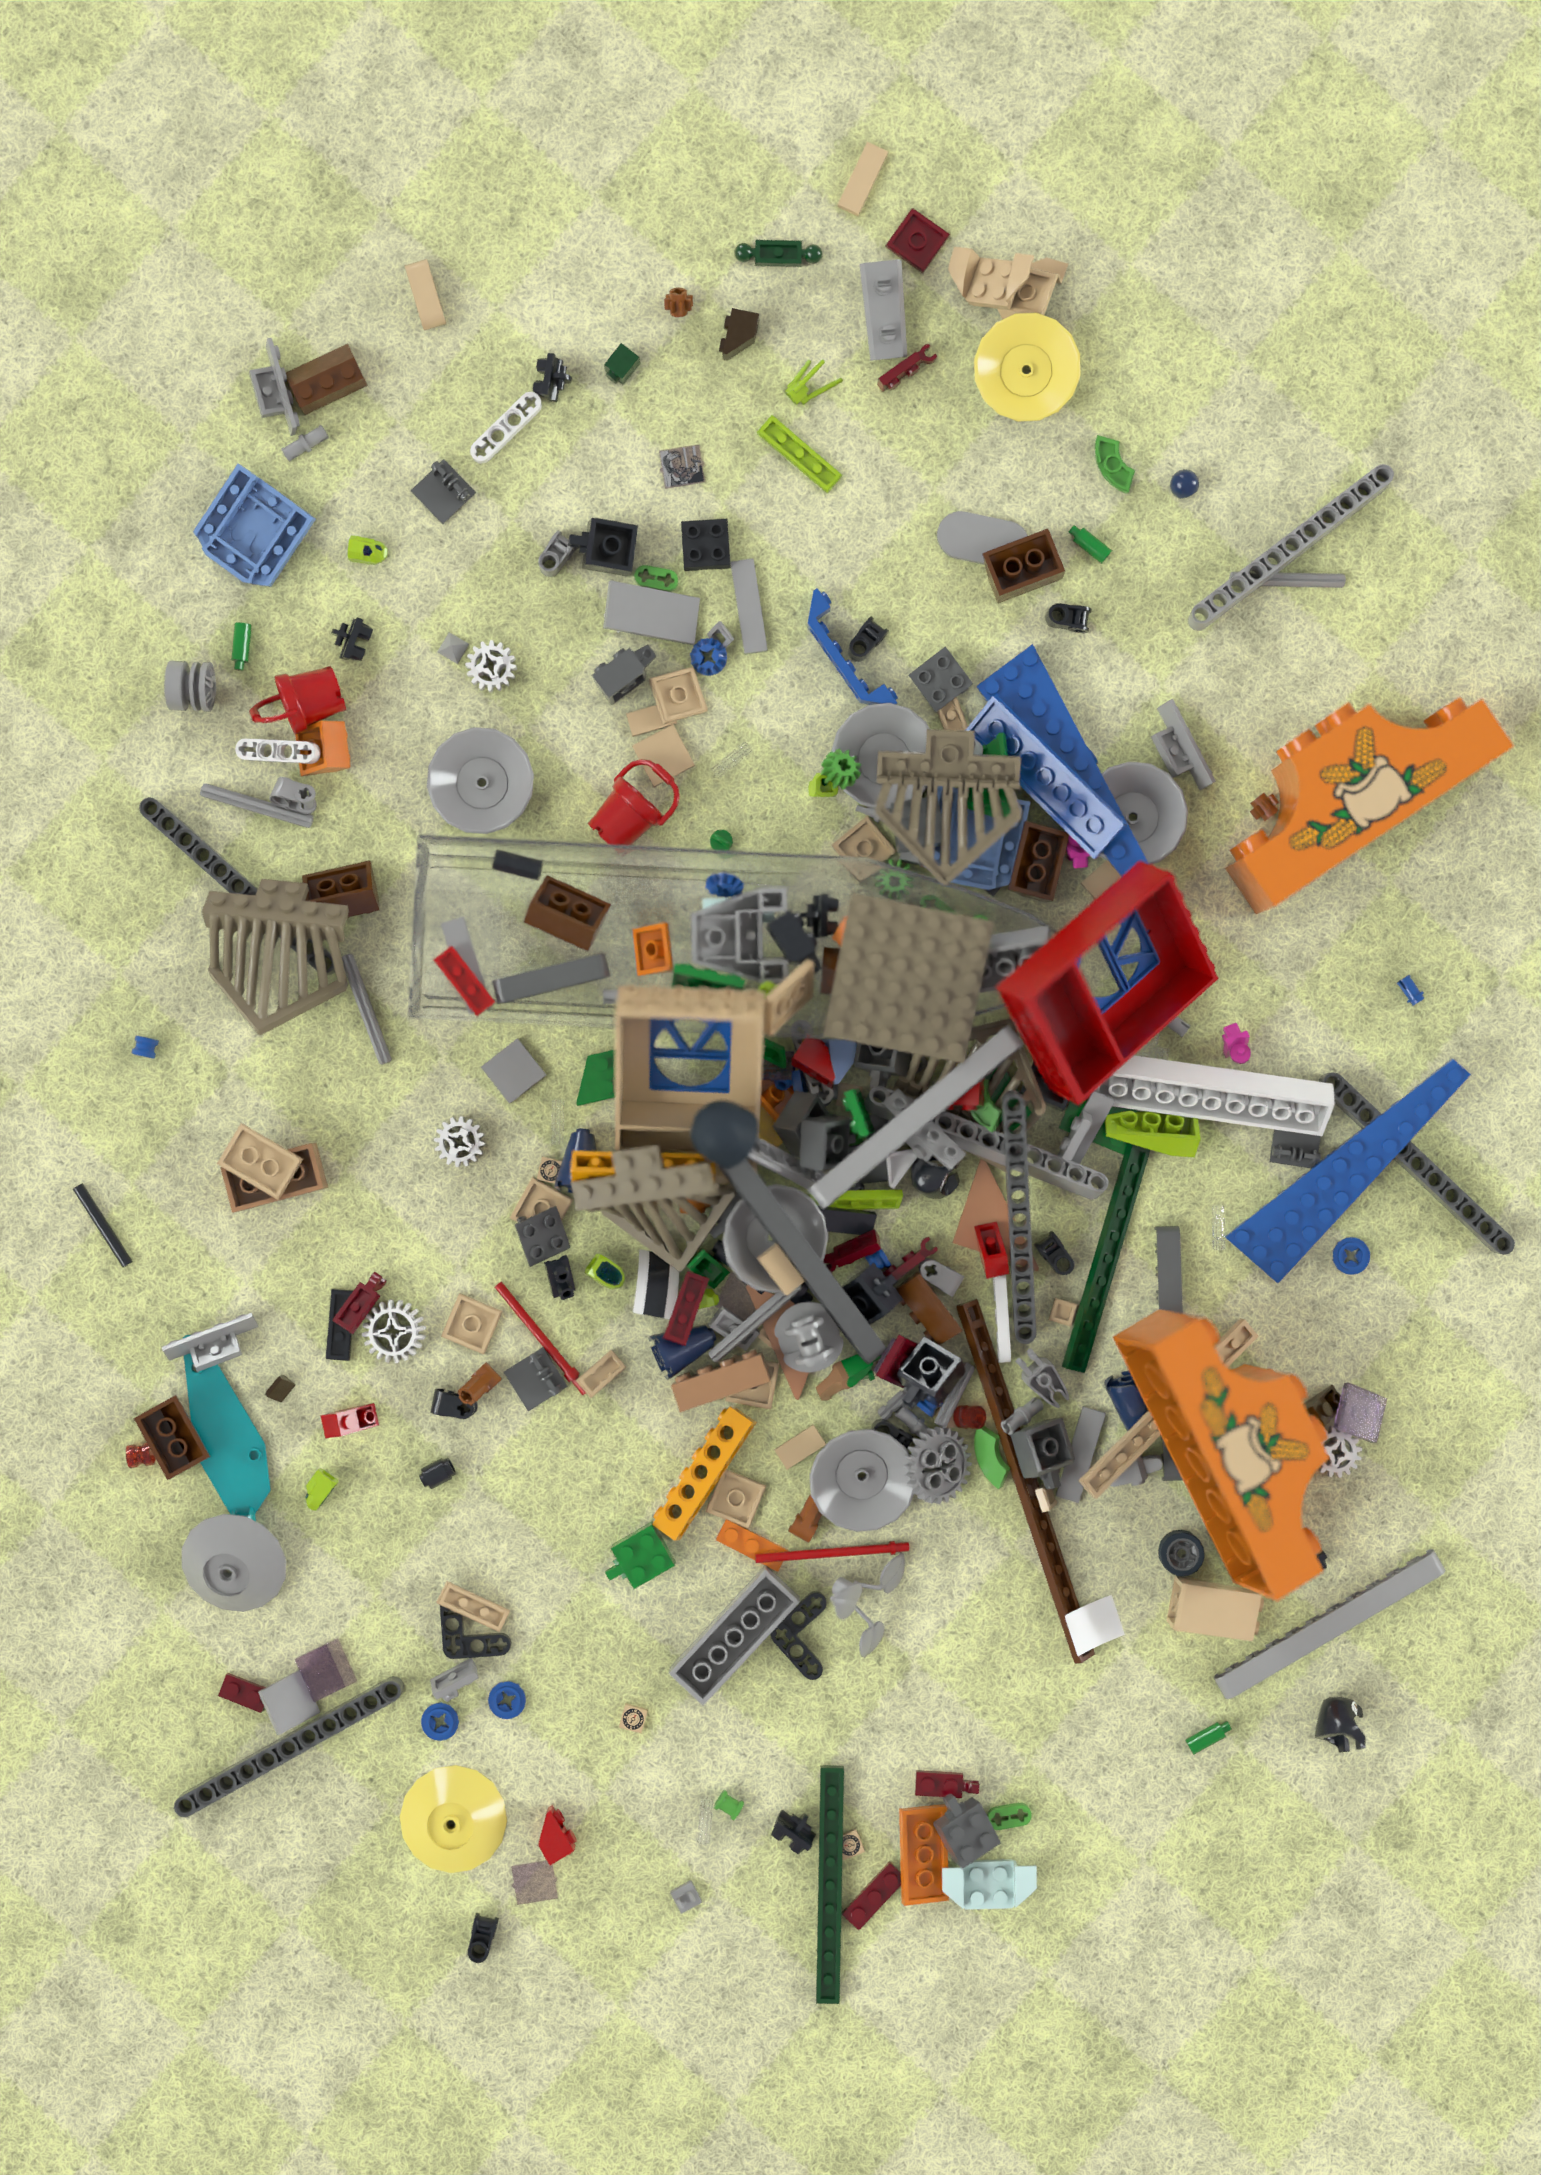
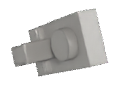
M722 1306L714 1314L708 1325L726 1337L745 1320ZM759 1330L753 1331L737 1346L746 1351L760 1334Z
M469 1658L430 1679L432 1693L436 1700L442 1697L448 1702L459 1696L457 1689L469 1685L479 1678L473 1659Z

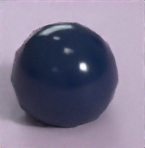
M1187 469L1177 471L1170 481L1171 492L1178 499H1184L1193 495L1199 488L1197 475Z

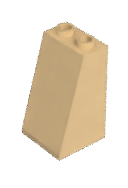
M1175 1575L1166 1621L1175 1631L1253 1641L1254 1635H1257L1259 1631L1257 1617L1258 1612H1262L1264 1599L1261 1598V1594L1249 1589Z

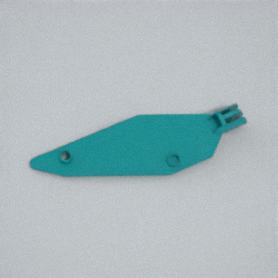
M191 1353L184 1355L191 1422L210 1455L209 1458L200 1462L230 1515L246 1516L256 1521V1512L271 1491L266 1444L219 1365L217 1364L195 1372L193 1370L194 1363Z

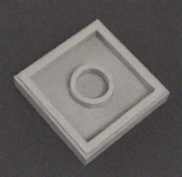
M518 1038L481 1066L509 1104L546 1076V1073Z
M298 1670L258 1691L277 1735L320 1713L302 1670Z

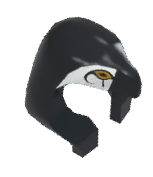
M917 1157L911 1167V1180L913 1187L927 1198L942 1199L950 1195L958 1187L960 1182L958 1173L956 1172L948 1177L957 1165L949 1170L943 1164L926 1162ZM932 1157V1158L929 1160V1161H933V1160L939 1161V1160H937V1159L934 1158V1157Z
M1329 1697L1323 1700L1316 1723L1315 1738L1325 1740L1337 1746L1338 1752H1350L1349 1739L1345 1736L1355 1740L1356 1750L1366 1748V1737L1354 1720L1356 1716L1363 1718L1362 1708L1354 1700L1348 1698Z

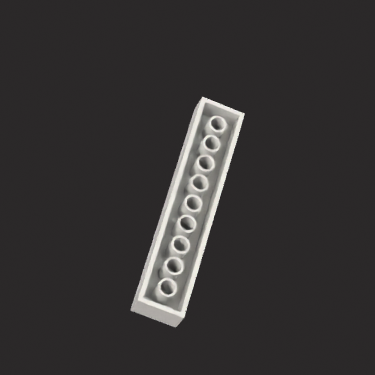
M1141 1056L1130 1058L1096 1089V1091L1115 1099L1112 1105L1114 1107L1323 1136L1335 1104L1334 1089L1331 1083Z

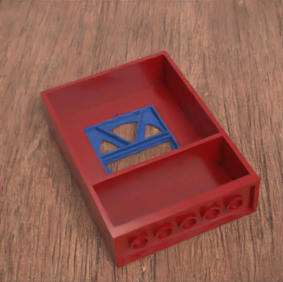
M1142 861L1137 862L996 986L1049 1090L1077 1105L1081 1104L1219 979L1215 972V965L1207 954L1208 949L1202 943L1199 936L1200 931L1194 925L1191 918L1192 914L1183 901L1184 896L1175 883V876L1169 870L1160 869L1153 864H1147ZM1118 924H1121L1111 946L1106 935ZM1131 928H1133L1139 937L1140 952L1118 957ZM1095 944H1098L1119 988L1115 993L1105 997H1094L1080 970L1083 955ZM1138 962L1133 975L1127 981L1121 965Z

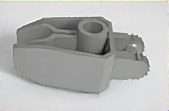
M1030 1348L1026 1352L1035 1362L1027 1367L1023 1359L1018 1358L1015 1360L1023 1370L1021 1379L1047 1403L1059 1408L1060 1406L1053 1398L1054 1392L1051 1388L1055 1392H1060L1068 1401L1067 1388L1054 1365L1047 1358L1038 1357Z
M1141 1454L1110 1486L1115 1487L1130 1483L1132 1486L1145 1483L1148 1473L1162 1468V1457L1157 1454L1143 1457Z

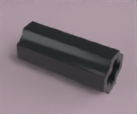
M497 849L492 869L539 881L544 862Z

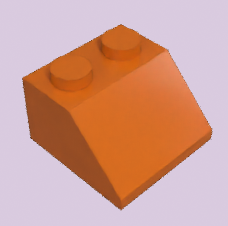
M319 721L307 726L306 731L295 734L296 741L315 743L321 751L320 758L316 763H299L301 776L339 772L351 768L345 721ZM300 750L302 755H311L312 753L311 750Z

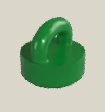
M717 830L710 837V845L715 852L725 853L732 848L733 838L728 831Z

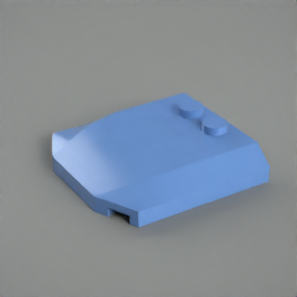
M237 464L193 533L199 539L205 555L244 583L271 587L316 519L242 465Z
M938 786L937 796L942 818L943 786ZM954 787L952 793L950 866L958 859V788ZM1018 800L1021 808V820L949 883L985 890L1009 885L1024 821L1028 819L1031 802ZM967 809L968 850L977 843L974 811ZM984 815L986 835L994 828V818ZM935 847L934 860L940 865L941 847Z

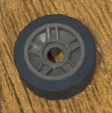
M1174 1530L1166 1534L1160 1541L1158 1548L1159 1560L1163 1567L1173 1575L1180 1577L1190 1576L1197 1572L1202 1566L1205 1557L1204 1547L1200 1540L1191 1532L1185 1530ZM1184 1549L1186 1554L1179 1558L1177 1555L1178 1550Z

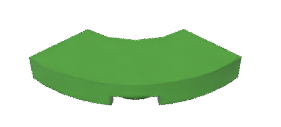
M1097 435L1095 458L1101 474L1113 487L1128 494L1135 470L1128 467L1121 459L1119 453L1120 441Z
M984 1078V1106H977V1110H970V1112L980 1125L994 1133L999 1123L1002 1109L997 1107L991 1100L988 1091L989 1079Z
M981 1424L977 1426L974 1438L976 1458L986 1478L997 1489L1003 1487L1011 1468L1001 1457L999 1451L1000 1436Z

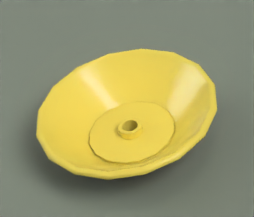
M1039 313L1013 314L995 323L981 339L974 358L975 382L983 400L999 415L1018 422L1040 421L1059 412L1074 395L1081 376L1080 353L1072 334L1057 320ZM1029 367L1031 372L1024 374L1022 368Z
M454 1765L435 1768L416 1780L405 1795L400 1822L403 1839L417 1859L432 1869L455 1873L472 1870L491 1858L502 1843L507 1817L504 1800L492 1781L477 1770ZM452 1820L455 1822V1826L450 1827L447 1822Z

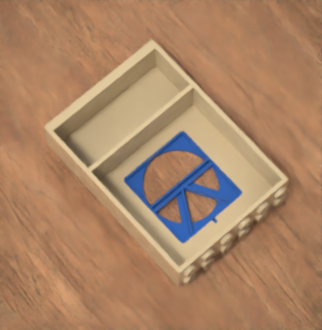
M619 986L615 1009V1151L660 1145L661 1153L700 1154L692 1143V1123L700 1109L710 1102L718 1100L734 1102L753 1112L759 1126L765 992H758L756 990L735 991L732 989L711 990L708 988L688 989L684 987ZM692 1019L705 1022L708 1026L690 1049L675 1026V1022ZM666 1029L678 1048H656L654 1044L661 1031ZM716 1031L721 1034L727 1050H703V1047ZM654 1058L726 1061V1064L721 1073L710 1082L697 1086H686L668 1079L659 1070ZM746 1158L757 1173L758 1163ZM716 1164L715 1183L729 1184V1180Z

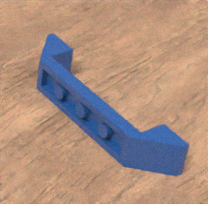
M818 588L813 590L807 627L858 701L867 705L882 703L897 705L896 699L898 697L891 687L887 689L885 684L870 694L867 693L869 687L862 678L858 680L854 674L856 671L854 665L849 659L844 660L840 654L843 652L836 640L832 642L827 634L830 632L823 621H817L830 612V598L824 591L821 593Z

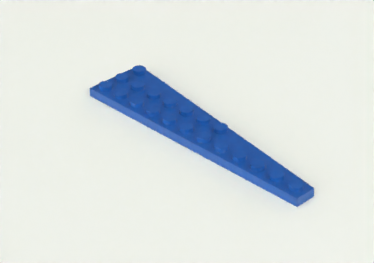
M1033 644L976 686L987 702L993 695H997L1127 823ZM1128 823L1103 852L1121 877L1139 861L1149 864Z
M1451 1058L1422 1083L1414 1087L1402 1099L1391 1105L1388 1110L1377 1116L1365 1128L1359 1130L1318 1162L1310 1171L1304 1173L1296 1182L1281 1191L1278 1196L1262 1206L1250 1218L1244 1220L1228 1233L1225 1238L1275 1282L1279 1283L1471 1074Z

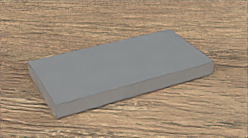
M609 581L603 628L694 645L700 598Z

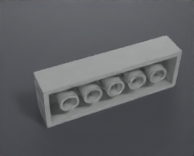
M765 1565L671 1665L669 1674L704 1706L798 1605L800 1596Z

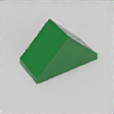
M705 1248L687 1265L695 1274L709 1278L708 1285L713 1289L730 1273Z

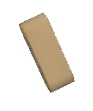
M424 259L405 265L424 331L445 325L446 320L444 319L428 260Z

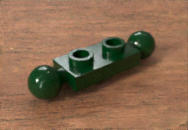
M755 240V248H752L747 243H740L734 251L736 259L740 262H748L751 258H755V266L801 267L802 259H806L811 264H816L822 259L823 255L818 245L812 244L806 247V249H802V241Z

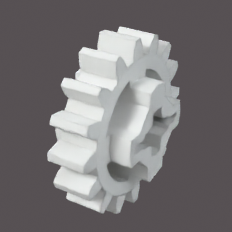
M490 640L489 646L481 642L480 649L474 646L475 654L467 655L471 662L465 663V666L471 669L467 672V676L474 677L471 681L472 684L480 683L479 689L482 691L487 686L490 693H492L493 687H497L499 691H502L501 685L503 683L509 686L507 679H514L515 676L511 671L517 670V666L511 664L516 660L515 657L508 656L511 650L509 648L503 650L501 642L495 646L493 640ZM491 652H497L501 654L503 657H495L491 654ZM480 656H483L480 664L476 665ZM488 657L493 664H496L493 670L495 675L487 668ZM506 668L504 675L500 678L501 670ZM486 675L490 677L492 681L483 680L479 676Z
M460 1116L459 1122H456V1119L452 1117L450 1118L451 1124L443 1122L444 1129L436 1130L440 1134V1138H434L435 1142H439V1146L435 1148V1151H442L439 1158L447 1157L446 1164L448 1165L455 1161V1166L460 1167L463 1161L465 1166H469V1159L476 1162V1153L483 1154L479 1147L486 1145L485 1142L480 1141V1138L485 1134L477 1132L480 1125L473 1127L472 1119L465 1123L464 1117ZM462 1126L457 1133L449 1131L453 1127ZM470 1131L474 1135L475 1144L471 1143L470 1141ZM463 1136L462 1141L468 1146H459L457 1148V1142L452 1138ZM445 1140H447V1141L449 1142V1145H450V1150H449V1152L447 1151V1149H446V1147H445ZM461 1151L471 1152L465 1157H457Z
M1330 1426L1329 1432L1326 1431L1327 1439L1333 1437L1332 1441L1327 1444L1322 1443L1329 1459L1326 1461L1327 1464L1323 1463L1319 1467L1318 1471L1324 1473L1327 1470V1476L1332 1477L1335 1472L1336 1476L1341 1478L1343 1471L1350 1475L1349 1468L1357 1469V1465L1354 1462L1355 1460L1362 1459L1357 1455V1452L1362 1451V1448L1355 1446L1359 1439L1356 1437L1351 1438L1353 1433L1349 1430L1344 1434L1345 1430L1340 1426L1337 1431L1335 1427ZM1346 1441L1350 1446V1451H1348L1345 1447ZM1332 1449H1339L1340 1454L1333 1455L1331 1451ZM1347 1460L1343 1465L1339 1466L1341 1462Z

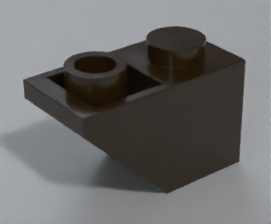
M732 308L731 315H726L724 329L727 330L726 338H721L719 347L723 360L728 361L755 343L759 325V313Z
M1332 1384L1303 1403L1309 1416H1315L1323 1426H1326L1345 1405V1402Z

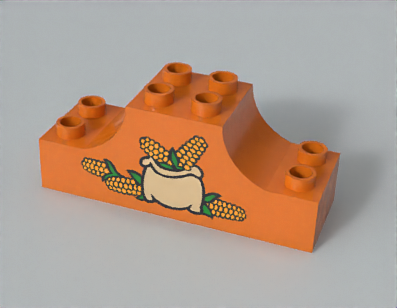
M1460 696L1423 720L1428 729H1412L1396 725L1382 717L1371 704L1356 712L1351 703L1348 702L1315 725L1321 737L1317 739L1309 728L1277 750L1276 753L1282 763L1271 770L1278 784L1280 794V807L1275 826L1269 837L1261 829L1230 849L1229 851L1236 861L1225 868L1255 914L1275 907L1513 748V743L1484 700L1480 699L1467 707Z
M1158 1309L1113 1336L1233 1583L1278 1601L1322 1573L1323 1569L1316 1557L1322 1551L1320 1542L1309 1528H1302L1301 1512L1303 1497L1311 1477L1329 1459L1322 1444L1328 1437L1322 1423L1315 1416H1309L1302 1403L1307 1398V1391L1301 1380L1292 1373L1285 1374L1274 1371L1271 1368L1264 1369L1247 1364L1230 1370L1222 1363L1214 1345L1220 1342V1338L1216 1328L1207 1318L1201 1319L1186 1315L1185 1313L1180 1314Z

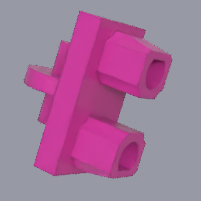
M1069 835L1066 847L1068 860L1073 861L1074 868L1088 867V856L1090 855Z
M1236 1022L1223 1028L1225 1033L1222 1035L1224 1041L1223 1054L1225 1058L1230 1056L1235 1063L1243 1064L1251 1056V1050L1248 1047L1250 1036L1247 1030L1241 1032Z

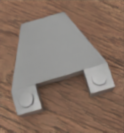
M759 886L691 913L692 962L759 983L771 981L774 984H780L788 977V959L786 957H763L762 912H787V887Z

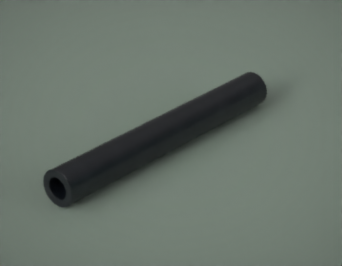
M82 1183L73 1188L72 1190L122 1268L133 1262L84 1184Z

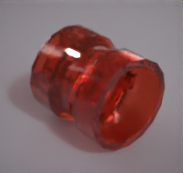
M959 1405L954 1411V1423L958 1428L981 1429L986 1423V1412L981 1406Z
M147 1442L141 1446L135 1444L126 1446V1461L130 1469L137 1468L142 1464L146 1466L155 1464V1457L150 1455V1448Z

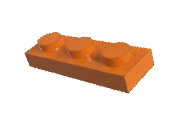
M727 1519L716 1537V1541L755 1560V1554L789 1551ZM783 1561L761 1564L778 1572Z

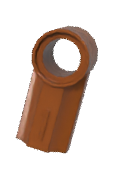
M486 1362L458 1390L459 1399L464 1404L472 1406L485 1392L488 1393L498 1384L502 1378Z
M811 1494L807 1498L801 1512L795 1516L796 1519L793 1525H790L788 1532L808 1543L815 1534L819 1525L818 1522L822 1516Z

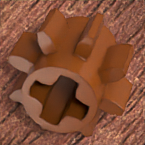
M673 288L669 291V294H666L664 307L665 310H670L671 316L684 317L688 314V311L692 310L693 295H687L686 289Z
M1262 793L1250 803L1253 806L1250 813L1256 820L1261 817L1266 821L1279 811L1275 806L1279 801L1273 794L1268 797L1265 793Z

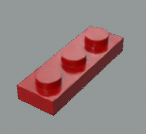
M450 946L433 959L477 1017L496 1003L453 946Z

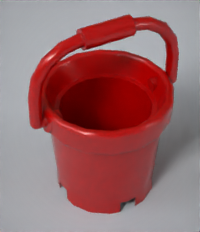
M328 666L290 676L286 673L275 675L274 679L279 694L256 703L249 710V714L255 723H271L288 718L293 733L299 734L306 731L309 725L346 711L344 698H341V689L333 668ZM282 701L285 713L271 717L260 716L258 709L272 702Z
M639 759L625 766L614 778L613 791L588 822V825L593 830L596 829L599 836L617 852H620V854H623L652 826H662L678 807L680 799L678 786L674 782V777L659 763L655 764L650 760ZM639 765L649 766L667 785L672 787L674 793L673 804L665 815L623 778L628 771Z

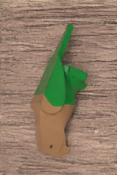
M892 1346L886 1347L887 1350L869 1365L858 1354L834 1363L829 1376L816 1387L820 1399L823 1401L832 1399L831 1396L841 1390L854 1387L860 1380L869 1379L872 1381L876 1379L871 1367L874 1362L886 1356Z

